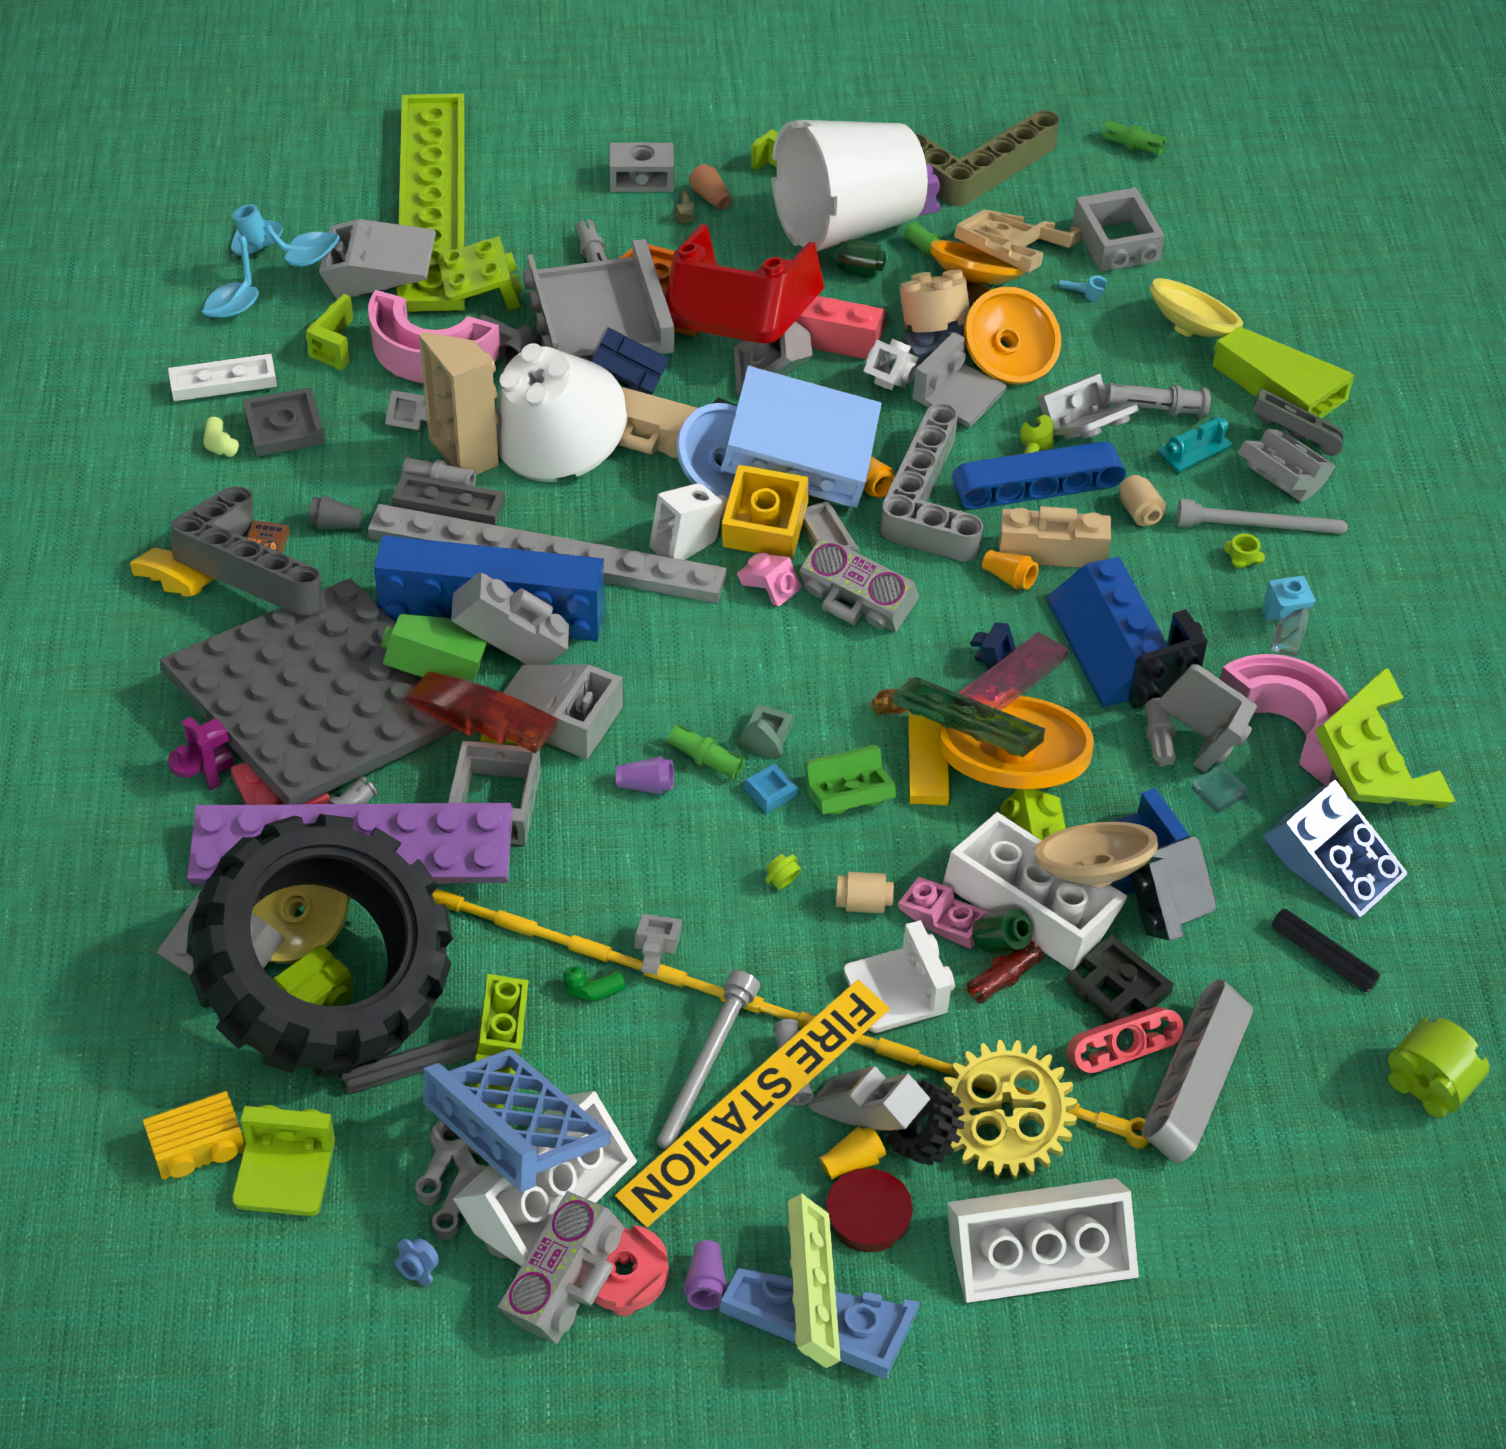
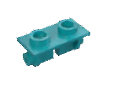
M1213 417L1209 422L1199 426V429L1196 431L1193 429L1180 436L1171 437L1169 443L1157 449V452L1173 468L1181 472L1232 447L1233 444L1225 437V431L1228 430V422L1223 417Z

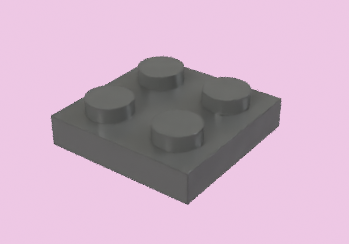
M311 387L242 399L256 457L325 444L324 431Z

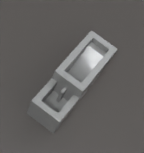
M876 1066L832 1076L808 1106L816 1113L853 1126L875 1130H900L907 1128L930 1100V1097L909 1073L885 1078Z

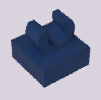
M995 622L989 633L977 632L970 642L971 646L980 647L975 655V660L986 663L990 675L1003 676L1017 651L1008 623Z

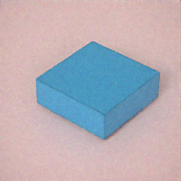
M775 763L744 780L743 789L766 814L798 795V787Z

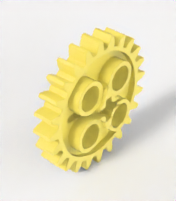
M998 1040L997 1052L991 1053L986 1044L983 1043L981 1044V1057L977 1058L974 1054L967 1051L965 1053L967 1067L958 1063H954L952 1066V1070L958 1078L945 1077L943 1080V1085L960 1099L961 1103L958 1106L964 1108L965 1114L958 1117L959 1120L965 1122L964 1129H957L956 1135L961 1136L959 1143L952 1141L951 1147L954 1149L953 1152L964 1148L965 1152L962 1158L964 1165L970 1163L974 1158L978 1160V1174L983 1173L989 1165L994 1169L995 1179H999L1003 1169H1009L1012 1179L1016 1180L1018 1168L1024 1167L1030 1176H1034L1035 1162L1038 1161L1045 1168H1049L1051 1162L1048 1153L1050 1152L1059 1157L1063 1154V1148L1058 1140L1070 1142L1072 1139V1133L1063 1126H1074L1077 1121L1075 1115L1066 1112L1077 1106V1099L1065 1097V1095L1072 1091L1073 1083H1059L1065 1069L1059 1067L1051 1071L1049 1067L1052 1062V1055L1049 1054L1041 1060L1036 1059L1037 1046L1035 1045L1025 1054L1021 1053L1020 1041L1016 1040L1012 1051H1006L1003 1041ZM1021 1079H1030L1036 1083L1038 1089L1033 1094L1024 1095L1017 1091L1015 1084ZM984 1082L992 1085L996 1092L990 1098L983 1099L973 1093V1087L978 1083ZM1010 1102L1011 1109H1014L1013 1116H1005L1004 1111L1001 1110L1002 1103ZM1037 1103H1043L1046 1106L1043 1110L1028 1108ZM971 1109L986 1111L975 1116L969 1113ZM1034 1120L1042 1126L1043 1131L1038 1136L1028 1137L1020 1131L1019 1126L1024 1121ZM992 1124L999 1129L1000 1135L995 1140L987 1141L980 1138L976 1131L981 1125Z

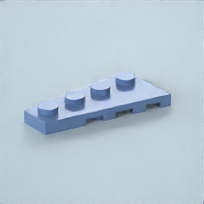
M738 1268L721 1299L719 1312L796 1343L795 1307L792 1301L794 1294L793 1278ZM835 1286L841 1362L886 1380L915 1320L920 1302L904 1299L903 1304L882 1301V1295L863 1292V1297L836 1292L837 1286Z

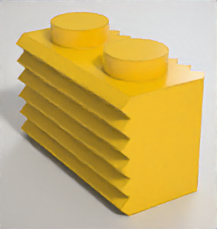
M227 1090L142 1119L161 1179L167 1180L170 1176L175 1178L187 1176L194 1171L195 1167L201 1168L204 1164L209 1165L212 1161L216 1163L230 1161L237 1153H243L245 1149L242 1131Z

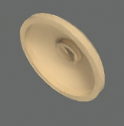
M1097 822L1070 827L1049 835L1036 846L1035 857L1037 864L1055 877L1072 883L1103 887L1111 884L1113 881L1127 877L1149 862L1158 849L1156 834L1151 829L1139 824Z

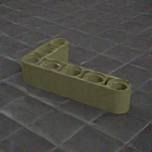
M1041 110L1035 112L960 159L925 136L917 133L914 134L920 142L926 164L932 166L933 174L938 177L940 191L936 196L950 205L964 206L1056 148L1060 119L1052 111Z

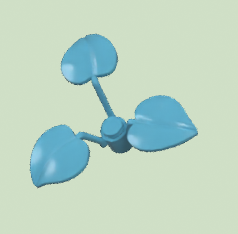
M248 204L238 208L232 215L237 230L232 240L231 249L234 254L242 256L244 281L243 283H228L213 291L207 298L204 309L201 310L202 314L210 317H229L245 311L256 301L259 291L256 287H249L252 283L249 254L276 242L284 252H287L285 260L288 264L292 266H306L317 262L327 255L338 243L339 235L327 232H309L295 237L291 244H286L280 239L283 233L281 224L272 220H264L256 205Z

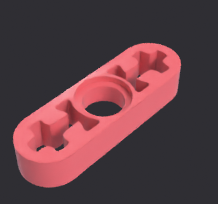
M1154 1007L1076 1034L1068 1043L1067 1058L1073 1067L1087 1073H1096L1176 1044L1183 1034V1021L1179 1014L1172 1010ZM1160 1018L1169 1022V1026L1163 1028L1164 1035L1156 1032L1145 1033L1143 1029L1151 1030L1161 1025ZM1130 1028L1134 1035V1042L1128 1050L1120 1051L1116 1044L1117 1036L1123 1029ZM1086 1044L1095 1048L1105 1046L1108 1051L1100 1049L1092 1052L1089 1057L1090 1061L1081 1058V1054L1086 1052Z

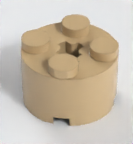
M949 270L943 272V276L931 277L930 272L911 275V281L901 284L899 291L906 330L912 327V332L918 333L942 331L948 329V324L957 320L958 326L965 324L970 306L966 278L963 277L962 270Z

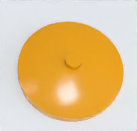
M993 695L968 700L948 711L940 724L938 744L945 760L956 770L970 778L1005 788L1041 789L1067 783L1085 772L1092 760L1094 738L1088 725L1079 716L1062 706L1026 696Z

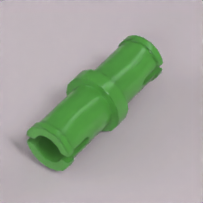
M1111 120L1105 122L1103 129H1106L1107 132L1103 131L1101 134L1102 139L1124 144L1129 150L1134 151L1137 148L1161 156L1165 150V147L1160 145L1167 143L1166 136L1143 131L1141 126L1133 125L1129 127L1112 122Z
M680 723L674 726L667 739L668 746L674 747L694 758L695 764L701 767L707 765L728 776L731 780L736 779L743 769L745 758L739 757L717 745L716 739L710 736L704 738L683 727Z

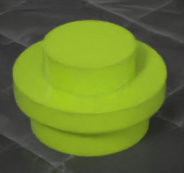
M784 854L777 856L765 869L769 873L765 878V882L769 886L774 885L778 890L784 889L802 871V868L797 864L798 858L794 854L785 857Z

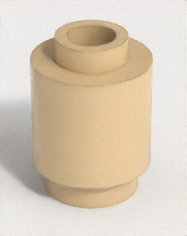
M1133 475L1126 478L1120 484V502L1137 525L1148 526L1160 521L1166 511V503L1148 479L1142 478L1139 475Z
M847 872V876L837 875L836 907L846 908V912L884 914L885 906L893 905L894 882H886L885 873Z

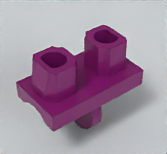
M190 717L181 722L186 745H181L171 752L168 757V766L171 773L181 778H191L198 772L203 773L206 785L211 791L220 786L218 773L234 766L233 757L224 744L229 741L228 732L216 717L200 726Z

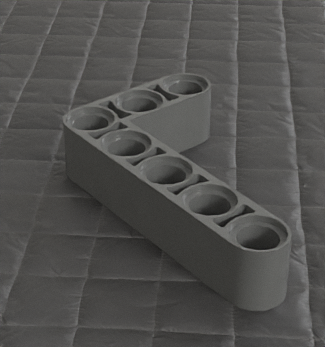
M239 486L228 487L171 522L172 556L177 562L298 615L313 614L320 609L321 573L318 569L242 536L249 532L253 523V493L251 490Z

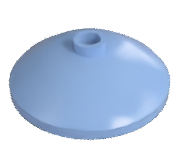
M713 403L698 408L684 421L677 437V455L683 472L692 484H703L714 495H725L729 499L735 474L720 471L721 466L714 459L720 461L721 464L723 462L737 406L726 403Z

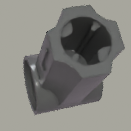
M483 314L478 318L499 325V354L506 365L516 355L521 353L526 345L535 343L542 346L540 334L530 326L523 325L517 330Z

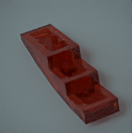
M429 671L406 697V702L469 736L476 730L502 745L509 739L535 754L557 727L556 717L524 701L480 684Z

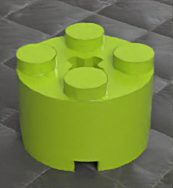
M1428 1016L1421 1018L1390 1053L1388 1063L1391 1073L1388 1076V1080L1397 1091L1404 1094L1410 1092L1423 1101L1425 1110L1433 1117L1441 1119L1447 1113H1453L1458 1110L1488 1075L1490 1067L1486 1057L1482 1061L1475 1052L1479 1045L1465 1030L1453 1022L1440 1017L1435 1022H1429Z

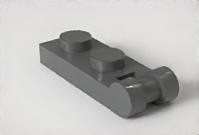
M1262 388L1259 390L1252 407V411L1256 412V416L1269 424L1276 422L1286 427L1287 431L1298 439L1305 440L1308 438L1320 444L1322 452L1328 456H1335L1341 451L1344 434L1340 427Z

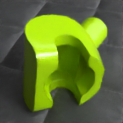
M1046 414L1037 417L1036 420L1040 424L1038 427H1031L1027 422L1021 427L1020 439L1025 446L1024 454L1053 449V421Z

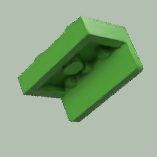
M877 745L811 759L805 762L808 796L823 815H837L844 813L849 808L862 805L875 806L881 804L884 800L896 798L895 783L882 768L881 750Z

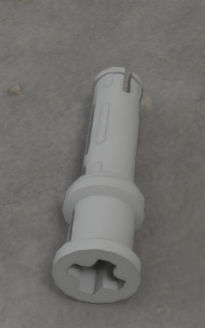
M1108 382L1104 390V402L1106 405L1137 403V406L1140 408L1165 410L1171 416L1185 413L1195 414L1197 418L1205 419L1209 412L1211 401L1208 388H1200L1199 391L1182 389L1180 385H1173L1168 389Z

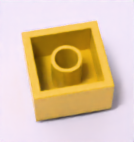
M738 465L722 520L723 547L758 554L767 553L768 555L785 556L793 560L808 505V477Z

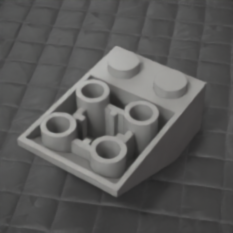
M363 219L329 227L328 233L338 234L340 239L334 248L322 258L319 273L337 300L343 294L357 297L374 292L375 290H387L392 287L417 283L427 279L436 235L434 229Z
M589 664L522 665L491 710L493 708L498 710V715L505 720V727L524 735L530 729L542 732V742L588 760L623 708V677Z

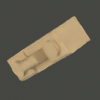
M621 387L625 395L627 422L619 445L650 455H654L656 450H659V452L666 453L672 458H678L677 437L684 421L698 408Z
M1040 506L1039 512L1030 511L1025 508L1002 509L998 535V552L1030 556L1032 561L1038 565L1078 568L1087 563L1108 559L1111 543L1110 516L1094 512L1077 514V509Z

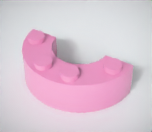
M375 290L370 298L368 315L374 354L378 361L397 377L423 383L419 334L424 332L474 340L484 353H490L494 363L500 357L499 325L467 316L460 324L448 329H423L409 322L406 298Z
M1260 654L1246 656L1223 666L1220 680L1255 703L1257 708L1254 713L1270 712L1283 715L1296 722L1305 732L1306 740L1299 765L1324 785L1334 781L1337 776L1315 730L1350 700L1343 687L1332 676L1315 665L1284 655Z

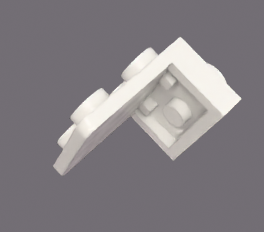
M921 920L905 925L903 948L850 962L844 967V976L849 987L859 979L890 1008L884 1016L869 1028L873 1033L948 1013L950 993L955 988L954 978L948 966L943 967L939 959L937 941L933 934H927Z

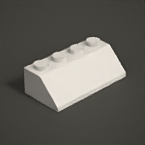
M996 812L951 851L943 885L953 888L954 893L972 905L989 911V913L1010 909L1022 910L1029 917L1032 925L1030 943L1072 971L1087 955L1096 949L1126 902L1127 896L1111 885L1092 887L1090 885L1072 883L1047 873L1037 864L1035 857V848L1041 840Z
M595 1091L566 1096L611 1133L609 1145L537 1173L536 1187L524 1192H519L489 1164L453 1198L474 1234L521 1267L566 1191L596 1203L637 1162ZM547 1110L544 1113L565 1117L562 1111ZM537 1127L536 1132L559 1135L561 1131ZM568 1131L567 1136L583 1138L588 1136V1134ZM534 1146L537 1149L538 1155L555 1149Z
M1117 1178L947 1202L951 1248L966 1303L1139 1277L1131 1191Z

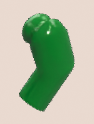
M579 966L570 967L563 973L565 981L563 987L566 992L571 996L590 1002H597L626 989L624 979L619 971L612 972L596 980L586 977L585 971Z

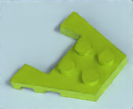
M1389 668L1384 669L1315 730V733L1344 792L1351 801L1385 804L1401 801L1407 802L1408 806L1434 804L1435 808H1445L1455 802V799L1441 771L1412 779L1402 755L1398 752L1387 730L1385 721L1378 712L1379 709L1395 705L1404 699Z

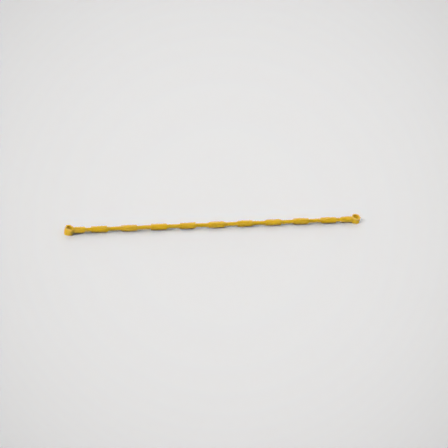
M437 888L432 894L436 905L444 904L448 910L457 913L464 911L494 921L496 926L529 937L535 935L568 946L570 951L606 963L612 961L641 971L642 960L612 951L610 946L577 935L570 937L540 927L535 921L502 910L496 912L466 902L463 897ZM660 964L657 975L644 973V976L680 988L687 986L719 997L722 1002L726 1001L724 998V987L722 988L689 977L687 972ZM756 996L754 1001L748 1003L746 1007H741L757 1014L764 1012L782 1019L797 1020L800 1028H804L816 1017L803 1011L800 1014L764 1002V998ZM861 1035L854 1042L874 1049L876 1054L912 1066L919 1064L954 1076L955 1079L958 1078L952 1070V1064L922 1055L920 1050L881 1037L877 1040L865 1035ZM982 1082L974 1086L995 1093L993 1086L988 1083ZM1015 1086L1017 1091L1021 1094L1030 1095L1034 1093L1032 1091ZM1043 1103L1035 1105L1036 1108L1042 1110L1046 1107ZM1078 1103L1076 1108L1066 1111L1079 1119L1096 1124V1128L1125 1137L1126 1142L1134 1148H1144L1150 1143L1143 1136L1133 1133L1134 1130L1142 1131L1146 1121L1144 1118L1137 1117L1129 1121L1102 1111L1098 1114L1080 1108Z

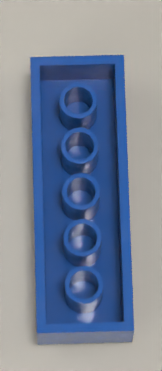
M386 535L382 537L374 565L378 608H381L393 620H397L400 614L451 618L453 593L477 573H483L493 580L499 579L503 581L513 593L522 588L553 607L551 614H559L569 624V638L598 641L605 610L604 558Z

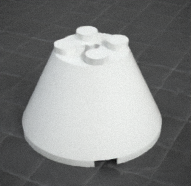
M533 343L526 345L521 353L508 363L500 376V388L495 405V410L499 417V424L496 425L499 440L498 454L503 462L518 475L539 482H557L556 478L576 474L578 477L601 464L618 445L627 422L625 395L618 381L603 367L557 349Z

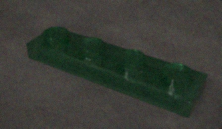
M913 678L894 692V705L908 710L913 715L923 716L938 722L945 728L955 729L972 736L977 741L999 747L1011 755L1024 757L1044 742L1045 728L921 678Z

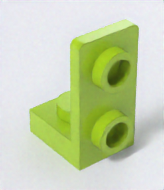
M343 294L335 303L328 307L322 316L311 323L306 330L309 357L341 371L350 364L347 337L342 336L340 333L353 321L351 296Z

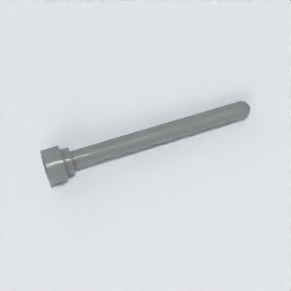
M1180 498L1176 512L1177 527L1187 528L1199 525L1200 522L1334 534H1343L1348 529V525L1344 520L1202 508V504L1195 503L1193 499Z
M740 970L730 972L724 985V998L726 1001L657 1138L659 1148L666 1150L675 1142L740 1008L746 1007L748 1003L754 1001L761 986L754 976Z

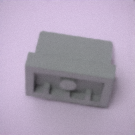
M953 332L916 368L913 400L927 407L935 403L950 404L958 412L957 422L967 427H972L1006 392V385L963 364L965 361V353H963L965 337Z

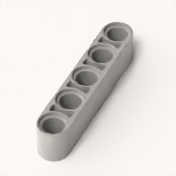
M1223 979L1215 980L1209 984L1198 998L1142 1129V1136L1174 1164L1185 1161L1196 1150L1253 1013V1006Z

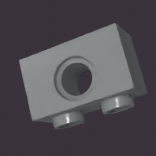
M610 143V192H674L673 143Z

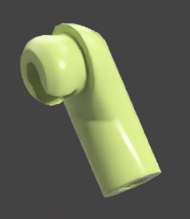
M209 417L206 420L203 439L205 448L217 455L224 454L227 457H233L239 448L238 441L230 438L229 434L222 432L223 421L220 418Z

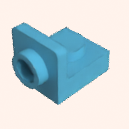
M1304 575L1269 580L1262 607L1266 621L1301 616L1304 608L1314 606L1315 598Z

